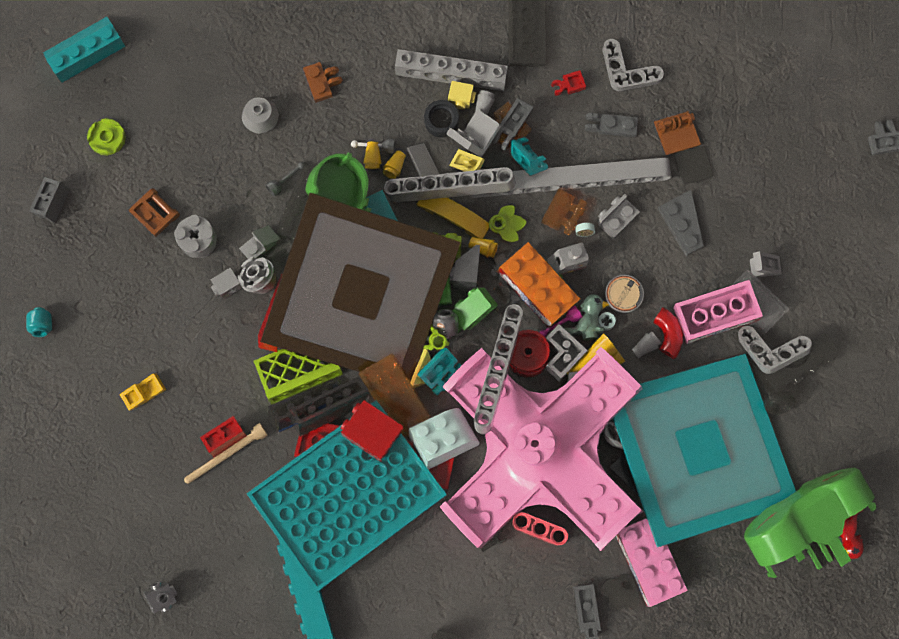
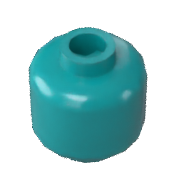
M41 307L34 308L26 315L27 331L34 337L46 336L52 330V314Z

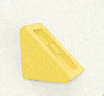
M458 149L450 166L463 172L481 169L485 160Z
M426 349L423 350L410 381V388L414 389L425 384L417 374L431 360Z

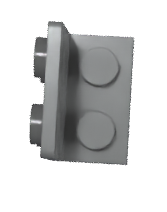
M478 109L464 131L459 128L457 131L449 128L446 134L467 150L482 157L501 128V124Z

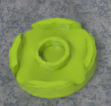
M101 119V121L93 123L88 130L87 139L89 145L100 155L108 156L115 154L125 144V131L113 119Z

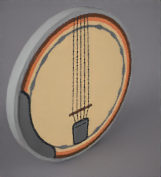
M619 275L608 283L605 297L611 308L618 312L628 313L640 306L643 301L644 291L640 282L634 277Z

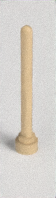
M258 423L255 425L249 435L184 478L185 483L193 482L255 439L262 440L267 437L268 433L262 424Z

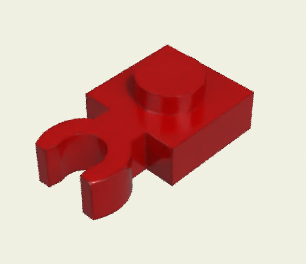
M580 70L563 75V81L554 80L551 84L552 87H560L559 90H555V96L561 95L565 90H567L569 95L586 89V84Z

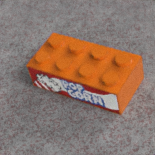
M529 242L502 264L497 271L548 328L580 300L577 294Z

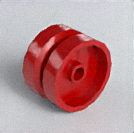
M534 330L520 331L510 363L511 370L525 378L541 374L548 364L550 355L549 343L546 338Z

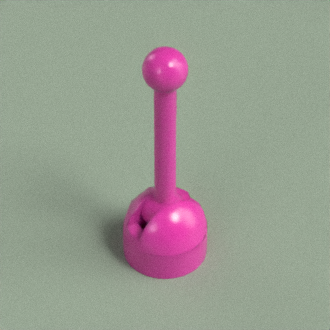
M574 305L567 311L566 318L546 330H541L539 333L546 337L547 333L555 329L558 324L562 325L568 320L577 322L582 318V315Z

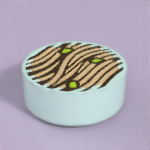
M581 223L576 226L577 236L586 237L595 233V227L592 223Z

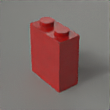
M363 400L361 404L358 402L352 410L354 415L351 419H346L340 428L342 429L341 435L381 462L403 431V426Z

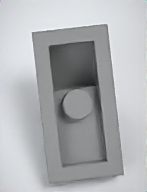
M268 225L253 231V237L239 249L247 259L251 257L256 259L263 256L281 239Z
M761 251L753 253L754 258L750 259L752 277L782 275L779 256Z

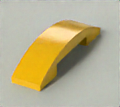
M447 197L419 200L417 206L432 215L436 214L464 229L465 233L475 238L483 239L490 228L486 220Z

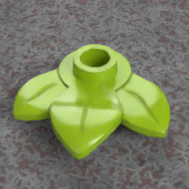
M513 205L502 207L498 215H494L489 221L490 229L494 233H499L501 238L508 242L518 241L517 232L523 229L527 223L522 217L514 215L515 207ZM500 222L502 226L496 227L495 223Z

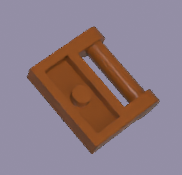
M154 188L150 189L128 210L155 237L180 216V213L176 209L173 210L158 195ZM153 200L168 215L163 218L148 202Z

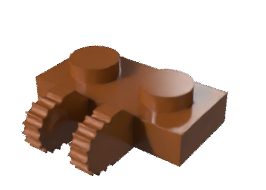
M320 62L303 67L315 103L333 97L330 87L340 84L343 80L340 76H337L327 81L326 77L338 73V67L334 66L323 71Z

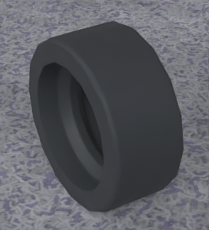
M437 100L428 105L424 114V123L428 132L435 137L443 138L448 137L446 133L449 128L456 131L459 124V113L454 104L446 100ZM440 109L449 111L453 118L450 126L446 128L435 127L431 123L433 112Z

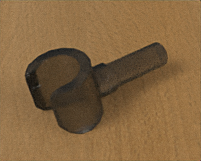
M503 531L497 532L494 535V539L480 548L482 552L495 544L504 543L507 538L503 541L497 538L498 534Z

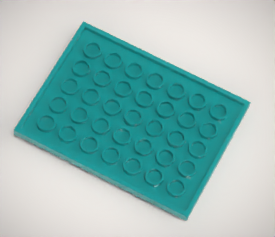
M377 400L371 403L372 406L386 414ZM339 426L246 493L316 593L447 495L402 434L399 435L380 462L341 435V426Z

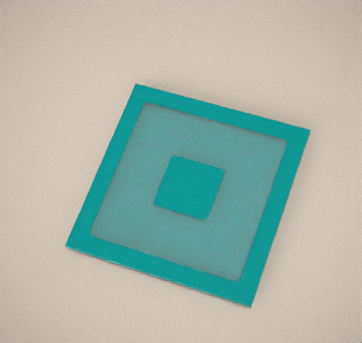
M746 354L641 383L642 390L613 418L656 547L760 515L766 508L796 492Z

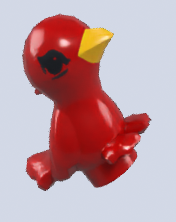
M863 510L845 520L843 534L840 535L842 545L850 559L859 558L864 551L863 539H860L861 535H855L857 516Z

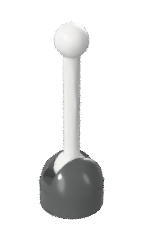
M386 139L382 144H378V146L382 147L386 153L394 154L396 151V139ZM353 140L351 142V146L353 148H356L357 146L367 147V143H360L356 140Z

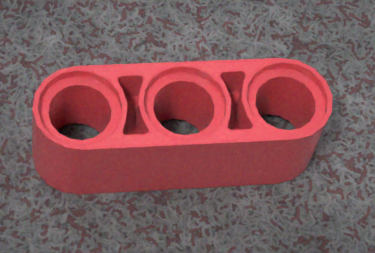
M517 513L512 519V525L517 531L550 544L559 546L568 540V533L564 528L527 513ZM523 516L526 519L525 527L517 526V517ZM536 524H542L545 527L544 534L539 535L535 532ZM555 531L562 532L563 540L561 542L554 540L553 534Z

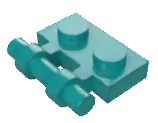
M444 347L417 375L431 389L437 385L432 392L438 396L442 391H445L443 388L444 384L462 365L458 363L453 367L458 360Z

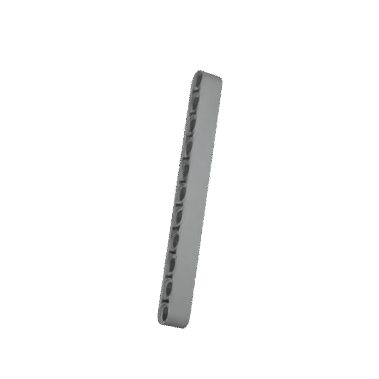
M669 158L554 167L531 176L525 170L512 171L516 181L514 189L506 192L469 195V197L478 198L665 181L671 179L672 176Z

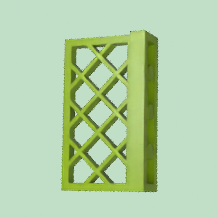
M280 349L278 352H273L254 360L271 405L343 375L340 366L332 363L324 365L320 363L321 360L316 362L308 359L309 356L302 357L295 352L291 353L285 349ZM283 354L290 356L287 365L278 362ZM294 357L303 360L299 369L290 366ZM264 362L273 363L269 372L261 370L260 364ZM306 362L315 365L313 371L309 373L302 371ZM276 365L285 368L281 377L272 374ZM288 369L297 372L295 379H285ZM270 377L278 379L277 386L269 389L267 383Z

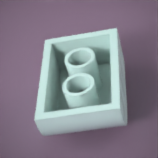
M459 408L447 410L409 428V438L427 469L435 467L479 445L477 437Z

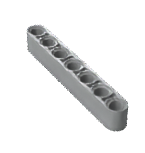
M503 167L391 179L386 182L384 189L392 202L398 203L506 192L514 189L516 181L512 170Z
M516 304L509 305L505 310L475 412L474 427L480 434H486L492 429L522 325L523 310ZM510 315H516L518 317L511 318ZM505 332H512L513 334L506 335ZM500 349H507L508 352L503 353V352H500L499 350H500ZM496 366H501V367H503V369H502V370H496L495 367H496ZM494 383L497 384L498 387L491 388L489 385ZM490 401L493 405L486 406L484 403ZM481 419H485L488 421V423L480 424L478 421Z

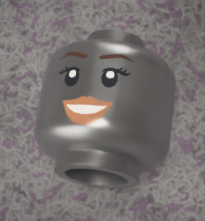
M439 310L434 316L433 326L438 333L442 334L446 339H450L458 332V317L452 310Z

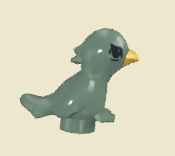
M597 294L587 296L580 305V311H584L585 315L575 327L564 329L571 336L582 335L583 341L597 339V334H602L605 331L604 327H599L598 315L609 304L603 301Z

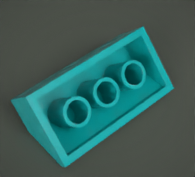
M105 17L43 52L55 75L63 83L126 46L108 17Z

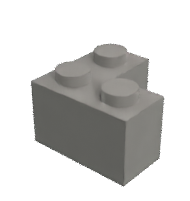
M558 324L546 337L549 347L557 355L547 364L545 369L560 382L588 350Z

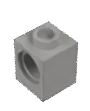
M231 268L210 279L213 283V286H211L216 296L220 295L223 299L242 289Z

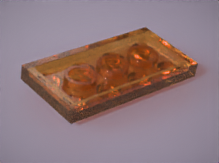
M393 353L358 373L373 399L378 401L390 418L403 426L401 434L404 437L409 434V428L432 418Z

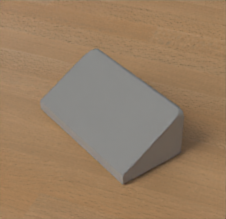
M424 143L407 148L419 176L439 174Z

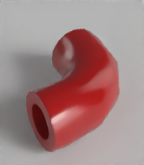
M662 307L653 321L664 333V340L659 350L666 356L676 359L683 344V330L678 319L668 309Z

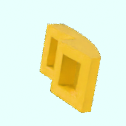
M153 373L139 384H134L126 389L120 396L128 410L131 411L165 391L166 388L157 373Z

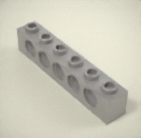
M398 49L395 74L444 83L456 81L471 84L477 88L504 91L508 66Z

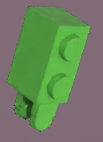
M473 288L468 292V297L465 300L462 299L454 305L455 309L452 311L458 317V332L462 329L471 330L498 306L485 288Z

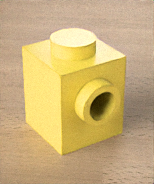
M452 81L448 101L454 104L457 109H470V104L475 102L476 92H473L474 85Z

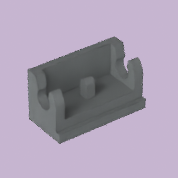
M44 177L29 211L42 219L46 218L48 221L55 223L70 189L59 181Z

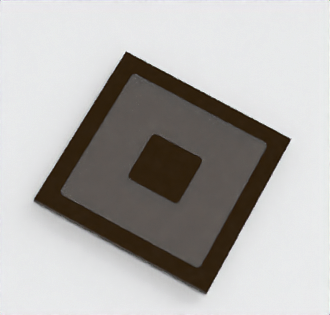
M310 192L260 342L409 387L461 242Z

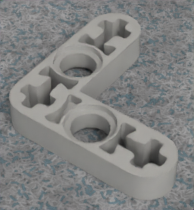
M615 39L605 41L603 55L610 84L614 90L635 89L656 85L662 81L664 71L659 66L626 71L619 42ZM609 45H611L612 48H614V56L612 57L611 49H608ZM617 61L620 63V68L614 69L610 63ZM653 72L658 75L657 78L651 76ZM638 74L642 77V81L635 82L632 76ZM617 79H620V81H623V82H622V85H619V83L616 82Z
M744 326L738 332L739 342L761 371L766 374H771L808 355L811 351L812 342L806 336H799L771 351L753 327ZM744 334H747V335H750V334H751V341H752L751 343H750V339H749L747 336L744 337ZM799 344L806 345V348L799 347ZM760 346L763 348V351L755 353L752 349ZM787 351L791 354V357L782 358L780 354ZM765 356H766L767 362H768V363H772V366H770L769 364L765 365V359H764Z

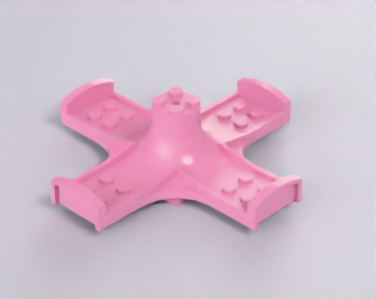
M602 347L595 352L596 355L566 385L557 391L547 393L528 391L507 374L492 429L485 434L487 452L483 465L448 502L445 501L440 506L449 519L477 548H482L517 513L529 506L541 504L558 508L568 515L595 543L600 551H603L605 546L635 516L643 512L607 475L599 460L598 444L600 434L607 424L642 390V386ZM482 348L470 357L443 386L473 418L491 361V357ZM500 366L495 367L496 370H502ZM494 383L489 385L491 388L498 387V385ZM487 401L484 403V405L491 406L493 405V403ZM481 419L478 421L480 424L488 423V421L485 419Z

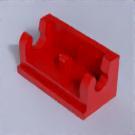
M232 416L200 438L208 452L213 457H216L246 437L247 434L241 428L236 418Z

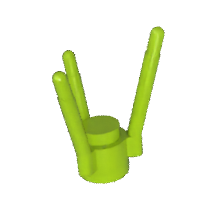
M431 325L430 329L433 334L429 337L430 344L424 345L423 350H433L434 348L440 350L448 346V340Z

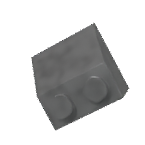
M475 245L455 261V267H452L450 271V283H453V289L471 291L476 287L480 245Z

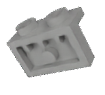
M626 194L622 197L617 196L611 203L612 207L609 210L605 208L598 216L600 219L597 225L612 239L640 213L627 200L628 196Z

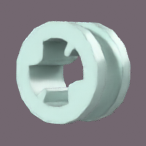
M609 312L602 313L598 318L599 327H604L605 331L612 329L616 322L614 315ZM605 317L611 320L608 326H605V323L602 324L601 320H604Z

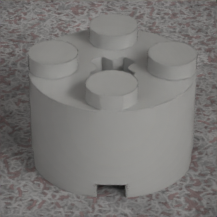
M191 215L178 224L174 232L175 239L186 255L192 258H203L214 251L217 244V235L205 218Z

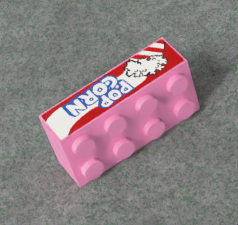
M750 280L676 303L673 308L683 330L686 344L759 321L763 317Z
M647 518L624 527L616 535L646 606H654L687 591L668 545L656 547Z

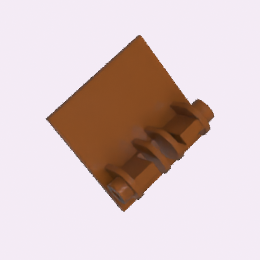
M687 111L654 121L665 155L701 145L693 124V120H695L693 113L690 114Z

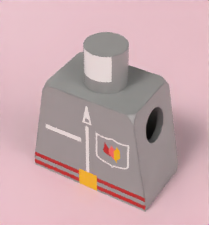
M578 243L557 250L547 259V262L558 275H563L586 268L589 257L584 244Z

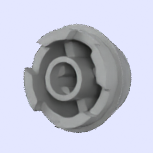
M260 97L249 100L242 111L243 124L247 129L257 134L271 131L276 126L279 117L276 105L270 100Z
M251 257L241 265L243 269L240 276L238 275V281L244 290L265 294L274 287L276 274L272 263L268 259L263 257L255 259Z

